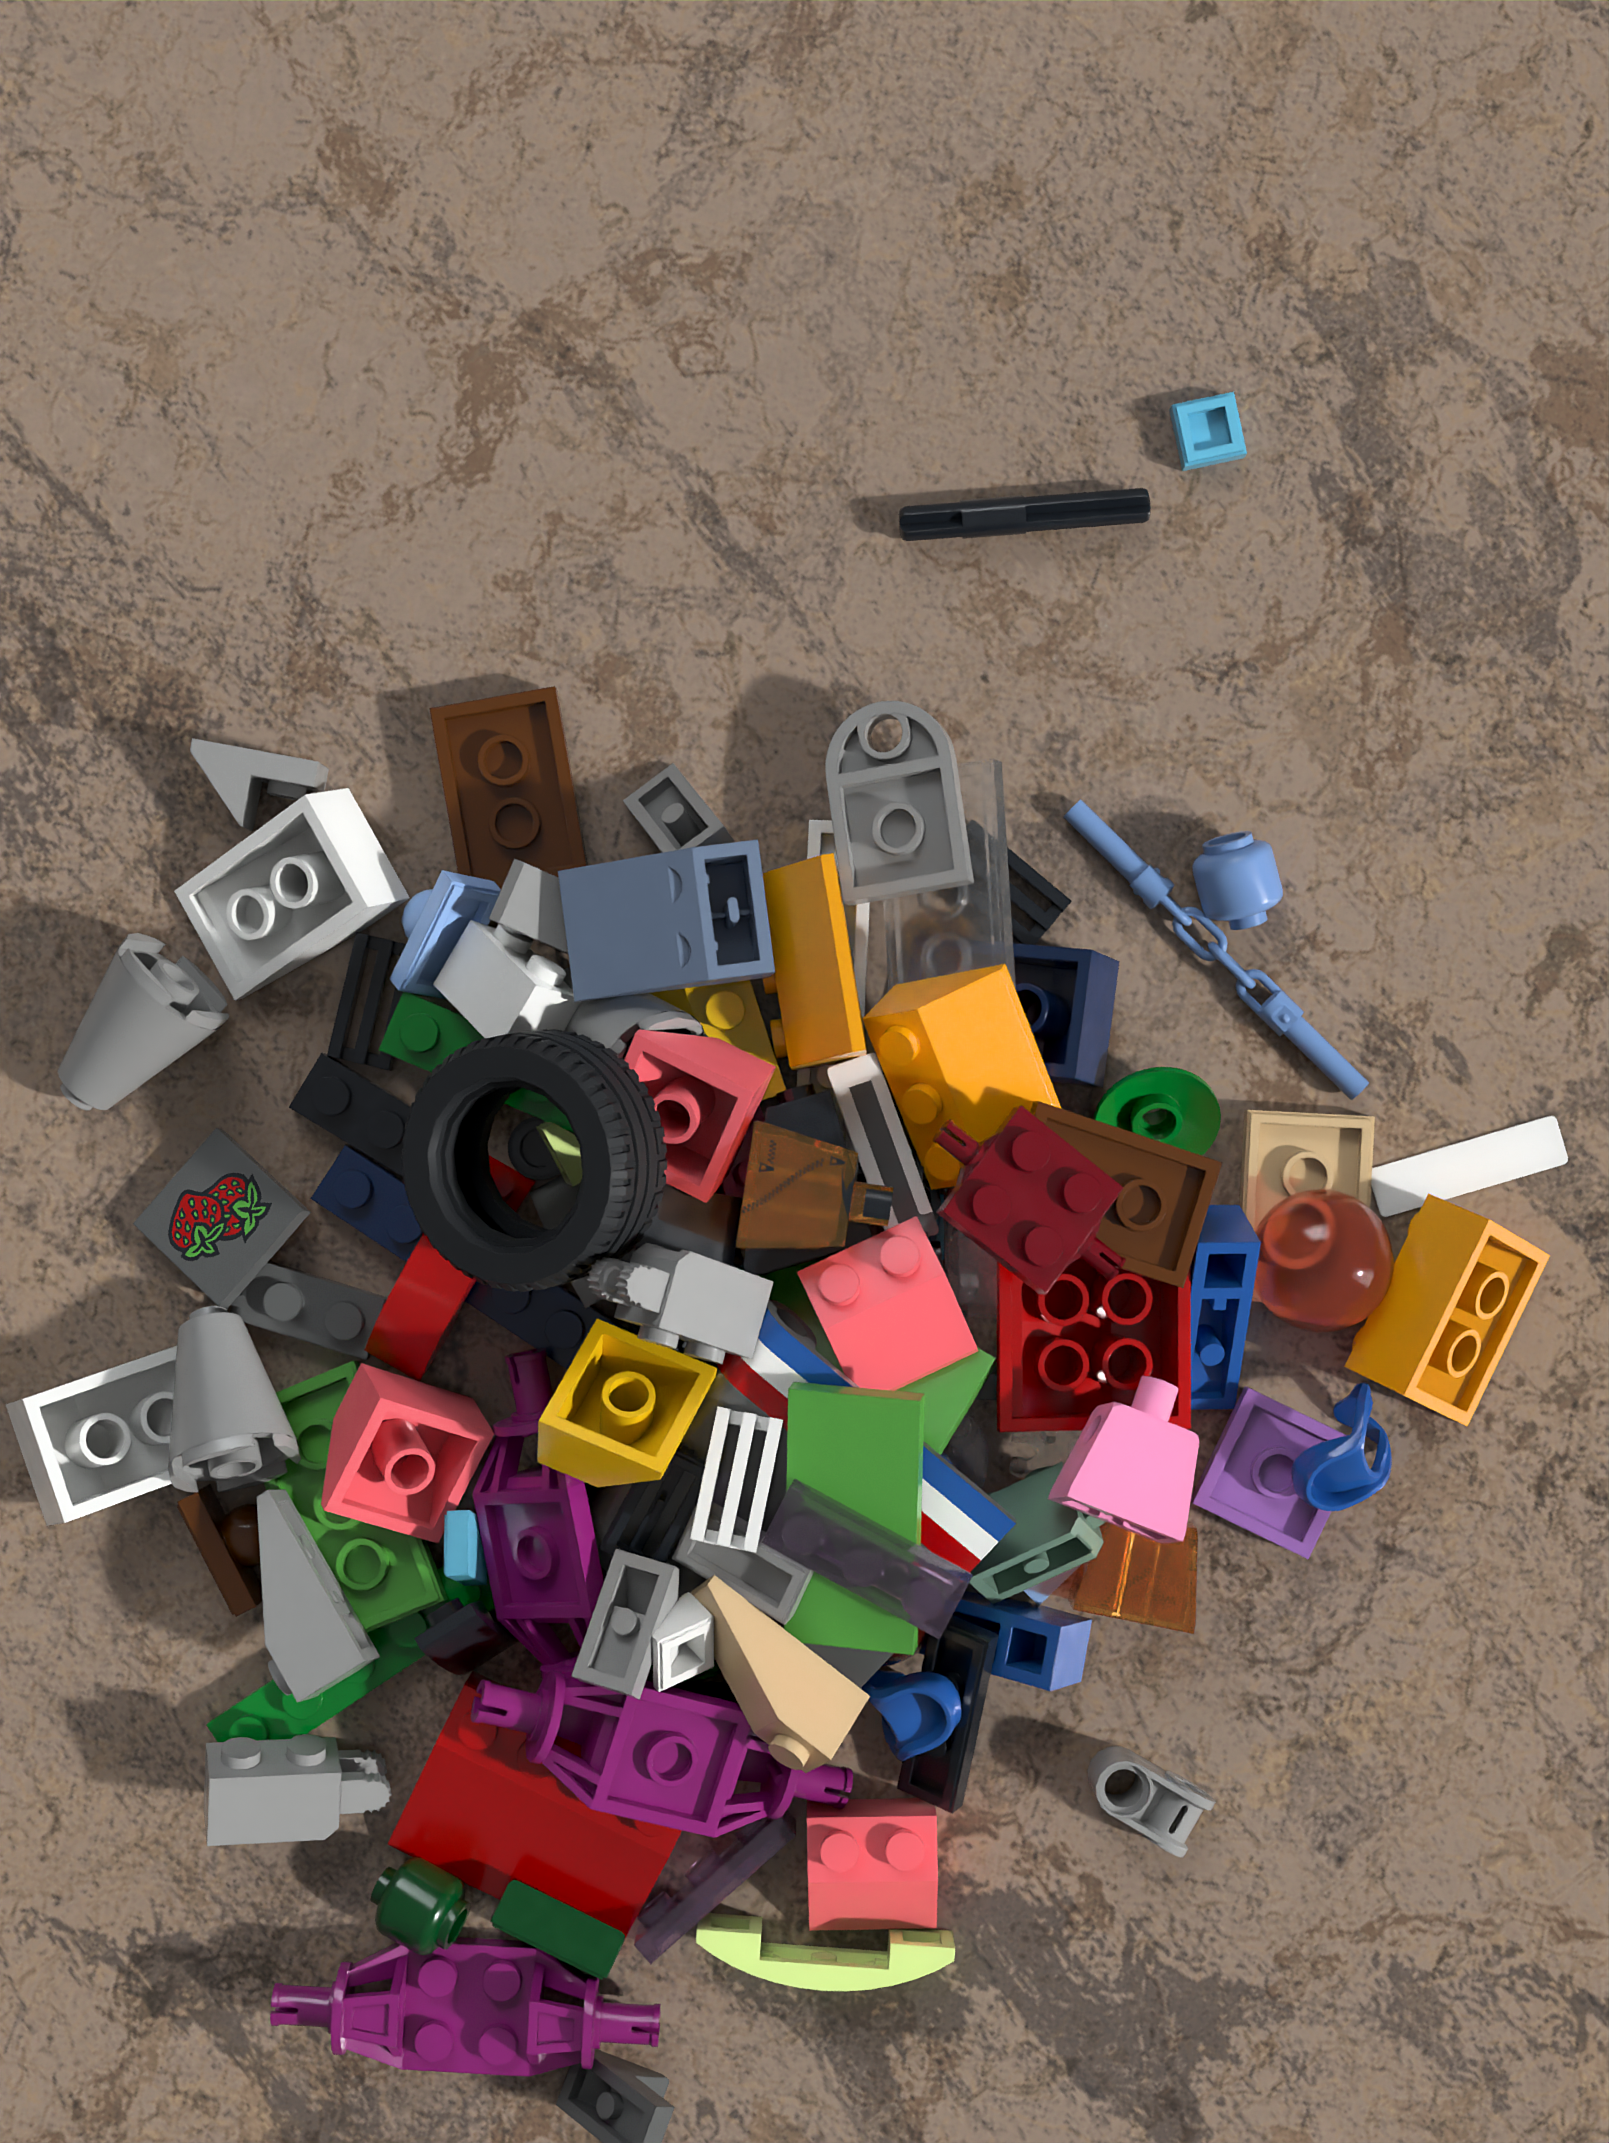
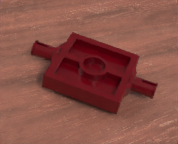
M1022 1105L1014 1107L997 1131L980 1143L953 1123L951 1119L940 1128L941 1132L936 1133L932 1141L940 1145L963 1165L960 1168L956 1186L936 1213L1038 1294H1047L1065 1268L1079 1258L1103 1275L1107 1281L1112 1280L1119 1273V1270L1116 1268H1122L1126 1259L1098 1239L1096 1234L1099 1232L1103 1216L1124 1187Z

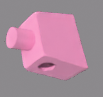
M1142 1376L1131 1407L1117 1402L1098 1405L1092 1412L1058 1475L1048 1499L1158 1543L1183 1542L1189 1515L1199 1437L1190 1430L1168 1422L1179 1389L1166 1381Z

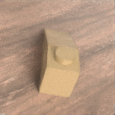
M713 1575L692 1590L690 1593L714 1616V1658L754 1734L769 1744L768 1750L770 1754L786 1767L802 1770L805 1773L832 1760L870 1696L717 1576Z

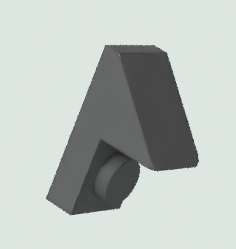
M595 2049L592 2069H582L581 2063L570 2065L556 2105L602 2143H662L675 2108L664 2099L669 2085L667 2077L598 2049Z

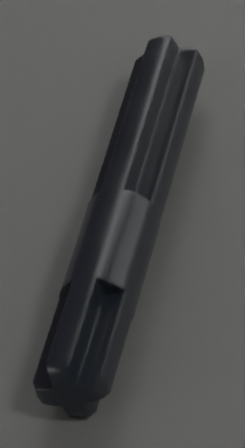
M1134 488L1031 497L1021 495L970 499L954 503L905 506L899 511V530L902 540L918 541L962 537V539L1026 534V532L1144 523L1150 518V497L1147 489Z

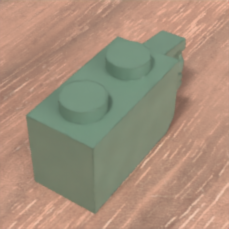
M1063 1462L1053 1466L1037 1468L1027 1474L1025 1479L997 1492L986 1493L1016 1518V1524L965 1577L992 1604L1097 1557L1104 1543L1099 1526L1104 1524L1105 1521L1048 1499L1050 1491L1064 1466Z

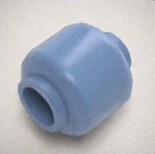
M1251 831L1230 833L1202 844L1204 853L1199 855L1193 862V876L1205 916L1217 921H1228L1231 930L1251 928L1268 920L1266 910L1275 906L1283 897L1282 884L1271 845L1266 841L1253 839Z

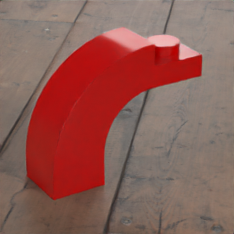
M489 1155L490 1173L501 1197L518 1213L530 1195L529 1193L535 1181L523 1176L518 1171ZM423 1233L391 1290L372 1329L364 1351L413 1379L421 1381L449 1337L476 1279H471L465 1276L461 1270H456L449 1260L446 1261L439 1254L438 1250L434 1249L429 1242V1238Z

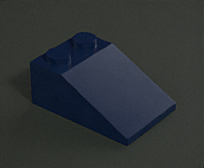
M915 936L909 982L1006 964L1051 1082L1103 1088L1120 961L1091 949Z

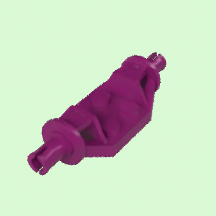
M530 1349L504 1357L505 1363L508 1365L517 1412L512 1413L511 1417L494 1423L493 1430L496 1438L474 1488L473 1499L497 1620L542 1663L540 1667L542 1679L550 1670L561 1672L565 1678H574L572 1673L580 1650L569 1653L548 1623H569L581 1648L604 1580L585 1482L543 1464L518 1471L524 1438L538 1433V1421L553 1396L546 1360V1349Z
M550 1670L542 1680L536 1694L494 1684L489 1680L482 1679L476 1690L477 1693L482 1694V1697H474L472 1704V1722H482L526 1733L527 1759L533 1763H543L590 1809L708 1837H718L764 1817L777 1820L784 1815L793 1797L843 1809L849 1799L847 1796L840 1795V1790L851 1793L853 1773L849 1767L823 1764L805 1773L802 1770H794L778 1762L768 1750L769 1744L754 1734L738 1703L674 1687L658 1692L653 1687V1682L650 1681L645 1682L639 1700L579 1681L576 1678H565L561 1672ZM556 1735L581 1745V1758L554 1744ZM737 1780L761 1782L760 1792L733 1794Z
M457 1937L447 1950L438 1947L431 1954L427 1955L417 1954L396 1942L354 1964L353 1962L343 1961L340 1963L336 1981H333L332 1987L275 1983L271 2007L276 2008L275 2011L270 2013L271 2026L328 2027V2033L331 2034V2050L333 2055H344L346 2050L401 2070L530 2077L581 2063L582 2069H592L595 2049H600L601 2042L658 2047L661 2004L646 2005L604 2002V1995H599V1978L593 1975L587 1976L574 1966L521 1940ZM393 1978L390 1991L355 1994V1986ZM544 1986L585 2000L584 2007L544 2000Z

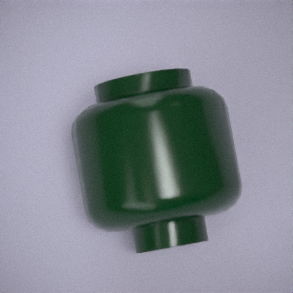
M418 1857L410 1858L398 1870L392 1867L386 1868L376 1882L370 1898L372 1903L378 1905L375 1914L377 1930L382 1935L420 1955L431 1954L438 1947L447 1950L461 1932L471 1908V1903L464 1900L465 1886L460 1878Z

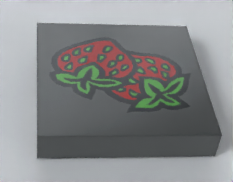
M216 1128L133 1224L217 1306L227 1309L311 1212L229 1134Z

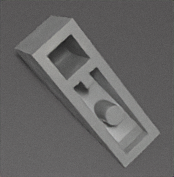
M285 1489L267 1490L257 1496L265 1646L273 1658L268 1662V1668L279 1689L286 1695L293 1694L298 1703L318 1696L378 1659L380 1655Z

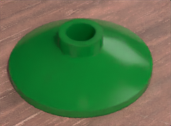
M1153 1067L1127 1075L1109 1088L1099 1101L1093 1119L1203 1156L1217 1137L1221 1123V1112L1214 1091L1199 1076L1179 1068ZM1160 1108L1159 1110H1157V1111H1155V1112L1147 1113V1112L1150 1111V1110Z

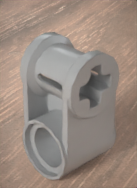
M1110 1746L1099 1751L1091 1759L1087 1770L1088 1783L1101 1808L1109 1815L1136 1829L1155 1845L1181 1858L1184 1857L1188 1850L1185 1841L1203 1810L1211 1811L1216 1803L1212 1796L1176 1773L1163 1770L1130 1749L1121 1746ZM1121 1769L1135 1772L1134 1783L1128 1791L1122 1794H1111L1105 1791L1107 1778L1113 1772Z

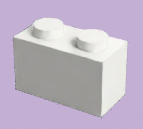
M470 920L433 983L484 1038L545 1029L564 1031L581 1001L574 1002L573 990L563 981L566 972L553 961L537 955L530 949L533 943L530 937L501 924L494 928Z

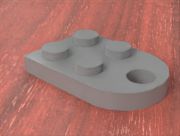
M901 701L876 702L854 712L835 732L828 747L825 763L843 903L851 906L974 884L956 754L952 741L945 729L923 709ZM886 719L898 720L902 727V738L899 744L888 752L875 751L871 744V734L875 726Z

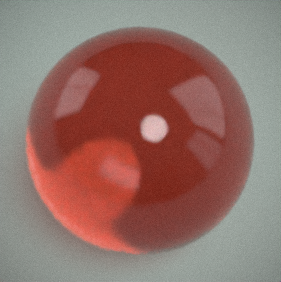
M1312 1189L1292 1194L1274 1205L1265 1214L1255 1230L1261 1241L1254 1283L1255 1291L1262 1303L1274 1316L1292 1327L1315 1333H1329L1350 1328L1371 1315L1381 1304L1388 1292L1394 1272V1251L1390 1236L1377 1214L1368 1205L1349 1194L1331 1189Z

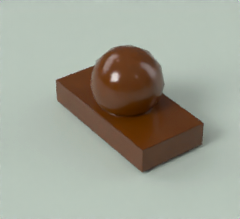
M211 1484L178 1501L177 1508L231 1614H235L237 1617L255 1608L263 1601L262 1584L253 1568L260 1566L257 1505H241L225 1514Z

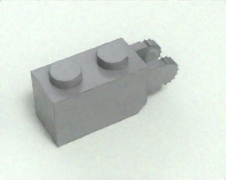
M645 1243L632 1253L630 1263L620 1261L619 1259L602 1257L601 1260H596V1263L591 1265L592 1269L588 1271L589 1279L587 1281L590 1284L588 1288H591L592 1294H596L597 1297L618 1304L614 1318L640 1326L638 1339L676 1349L680 1339L687 1342L684 1354L716 1364H723L725 1353L753 1358L773 1281L692 1251L681 1250L676 1252L650 1243Z
M310 1734L281 1740L256 1741L251 1738L237 1737L225 1742L206 1743L203 1810L207 1846L326 1840L339 1828V1814L364 1813L366 1810L372 1813L373 1810L379 1811L381 1807H386L385 1804L390 1802L389 1796L392 1794L389 1780H386L385 1777L387 1773L385 1758H382L381 1753L377 1754L375 1750L373 1752L368 1751V1749L365 1752H361V1750L338 1751L336 1737L321 1738Z

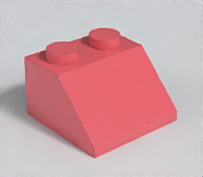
M639 1029L633 1037L624 1060L629 1064V1069H634L638 1074L639 1082H643L648 1088V1095L652 1096L655 1103V1111H658L661 1117L660 1123L661 1127H664L665 1134L663 1141L667 1147L665 1158L668 1160L667 1170H664L666 1183L707 1203L729 1175L776 1067L719 1038Z
M917 1216L797 1272L843 1373L860 1388L895 1391L978 1352L976 1343L946 1274Z
M361 1363L333 1418L321 1506L327 1512L439 1543L444 1533V1515H447V1511L456 1510L494 1432L473 1398Z
M919 1798L849 1799L843 1809H837L831 1805L807 1800L809 1931L937 1928V1815L934 1805Z

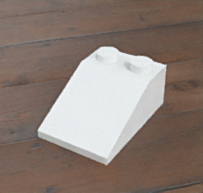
M349 788L304 795L174 891L235 1001L245 998L356 935V932L365 930L410 898Z
M177 1346L6 1404L47 1526L72 1521L172 1484L168 1471Z

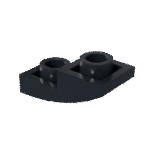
M459 1597L426 1616L425 1620L430 1629L414 1638L419 1648L431 1660L445 1670L460 1676L470 1673L519 1642L500 1622H494L482 1600L463 1606Z

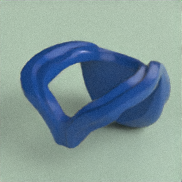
M1368 1382L1355 1385L1350 1394L1337 1402L1333 1409L1335 1418L1339 1422L1351 1427L1352 1433L1348 1436L1315 1444L1303 1451L1293 1462L1291 1474L1295 1493L1305 1503L1314 1508L1324 1511H1340L1349 1508L1375 1494L1389 1480L1392 1467L1391 1447L1384 1429L1370 1417L1373 1400ZM1365 1436L1378 1444L1371 1469L1367 1464L1364 1453Z
M877 1670L860 1688L870 1696L869 1702L882 1714L884 1738L892 1753L901 1762L932 1750L944 1743L961 1718V1700L958 1691L947 1677L939 1673L916 1672L904 1675L898 1671Z

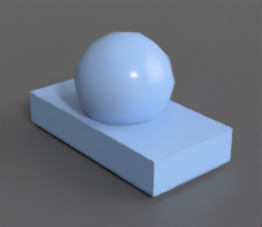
M442 870L433 889L419 892L405 905L401 920L408 942L390 977L391 982L399 991L446 999L433 983L470 920L484 925L489 924V917L501 891L494 881Z

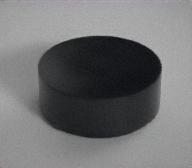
M537 1117L528 1118L515 1127L508 1141V1155L513 1167L520 1174L534 1180H545L560 1174V1171L536 1128L546 1121Z

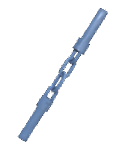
M1081 799L1066 813L1063 818L1130 883L1129 886L1133 889V893L1139 895L1149 909L1161 903L1174 916L1172 922L1173 931L1198 957L1206 961L1219 960L1237 978L1236 991L1239 997L1278 1036L1284 1034L1350 1100L1354 1099L1365 1089L1369 1082L1302 1017L1304 1011L1261 970L1250 969L1245 971L1226 952L1227 938L1220 928L1198 908L1190 906L1181 908L1169 896L1175 885L1169 878H1164L1158 868H1154L1151 864L1148 865ZM1190 916L1196 918L1217 939L1218 944L1213 941L1208 943L1210 952L1204 950L1183 929L1182 924L1184 926L1192 924ZM1254 979L1259 980L1273 994L1262 1006L1245 988V986L1250 989L1254 988L1256 985Z

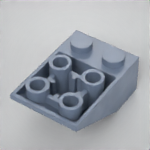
M758 840L691 847L558 871L574 1002L764 979L771 977L775 973Z

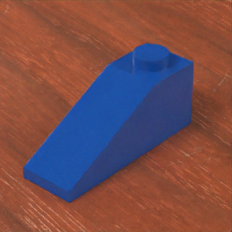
M1209 1205L1190 1265L1191 1410L1234 1409L1261 1245V1241L1240 1205Z
M954 1589L918 1627V1646L915 1652L923 1655L925 1654L932 1617L941 1611L997 1633L999 1637L991 1674L1047 1691H1053L1081 1682L1092 1619L1043 1605L1038 1606L1035 1603L1008 1598L992 1604L980 1593Z

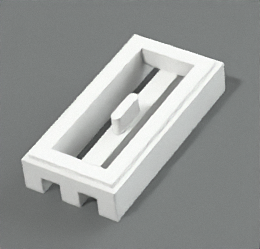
M717 1407L690 1540L752 1553L757 1552L783 1420ZM728 1424L741 1428L719 1531L707 1529ZM755 1429L765 1431L767 1434L746 1537L733 1535Z

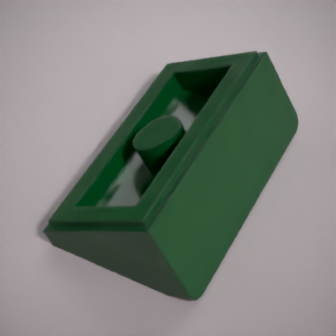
M512 1880L508 1883L490 1920L493 1927L601 1980L603 1977L607 1979L625 1941V1935L622 1931L518 1880Z

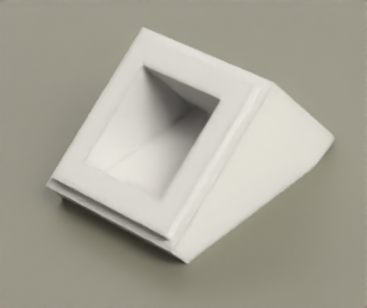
M689 1592L679 1598L652 1635L653 1687L658 1692L714 1667V1616Z

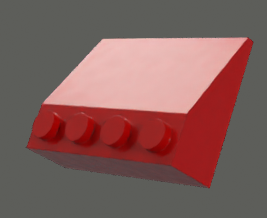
M1079 1258L1065 1268L1047 1294H1038L997 1261V1431H1083L1092 1412L1098 1405L1117 1402L1131 1407L1142 1376L1166 1381L1179 1389L1168 1422L1184 1429H1191L1190 1268L1184 1288H1180L1120 1268H1116L1119 1270V1273L1112 1280L1107 1281L1103 1275Z
M472 1671L446 1720L387 1845L412 1857L423 1858L457 1876L464 1883L499 1900L508 1883L512 1880H518L622 1931L626 1939L682 1830L590 1809L543 1763L537 1764L527 1759L526 1733L482 1722H472L471 1709L474 1697H482V1694L476 1691L480 1681L484 1679L489 1680L491 1683L502 1685ZM556 1735L554 1744L581 1758V1745Z

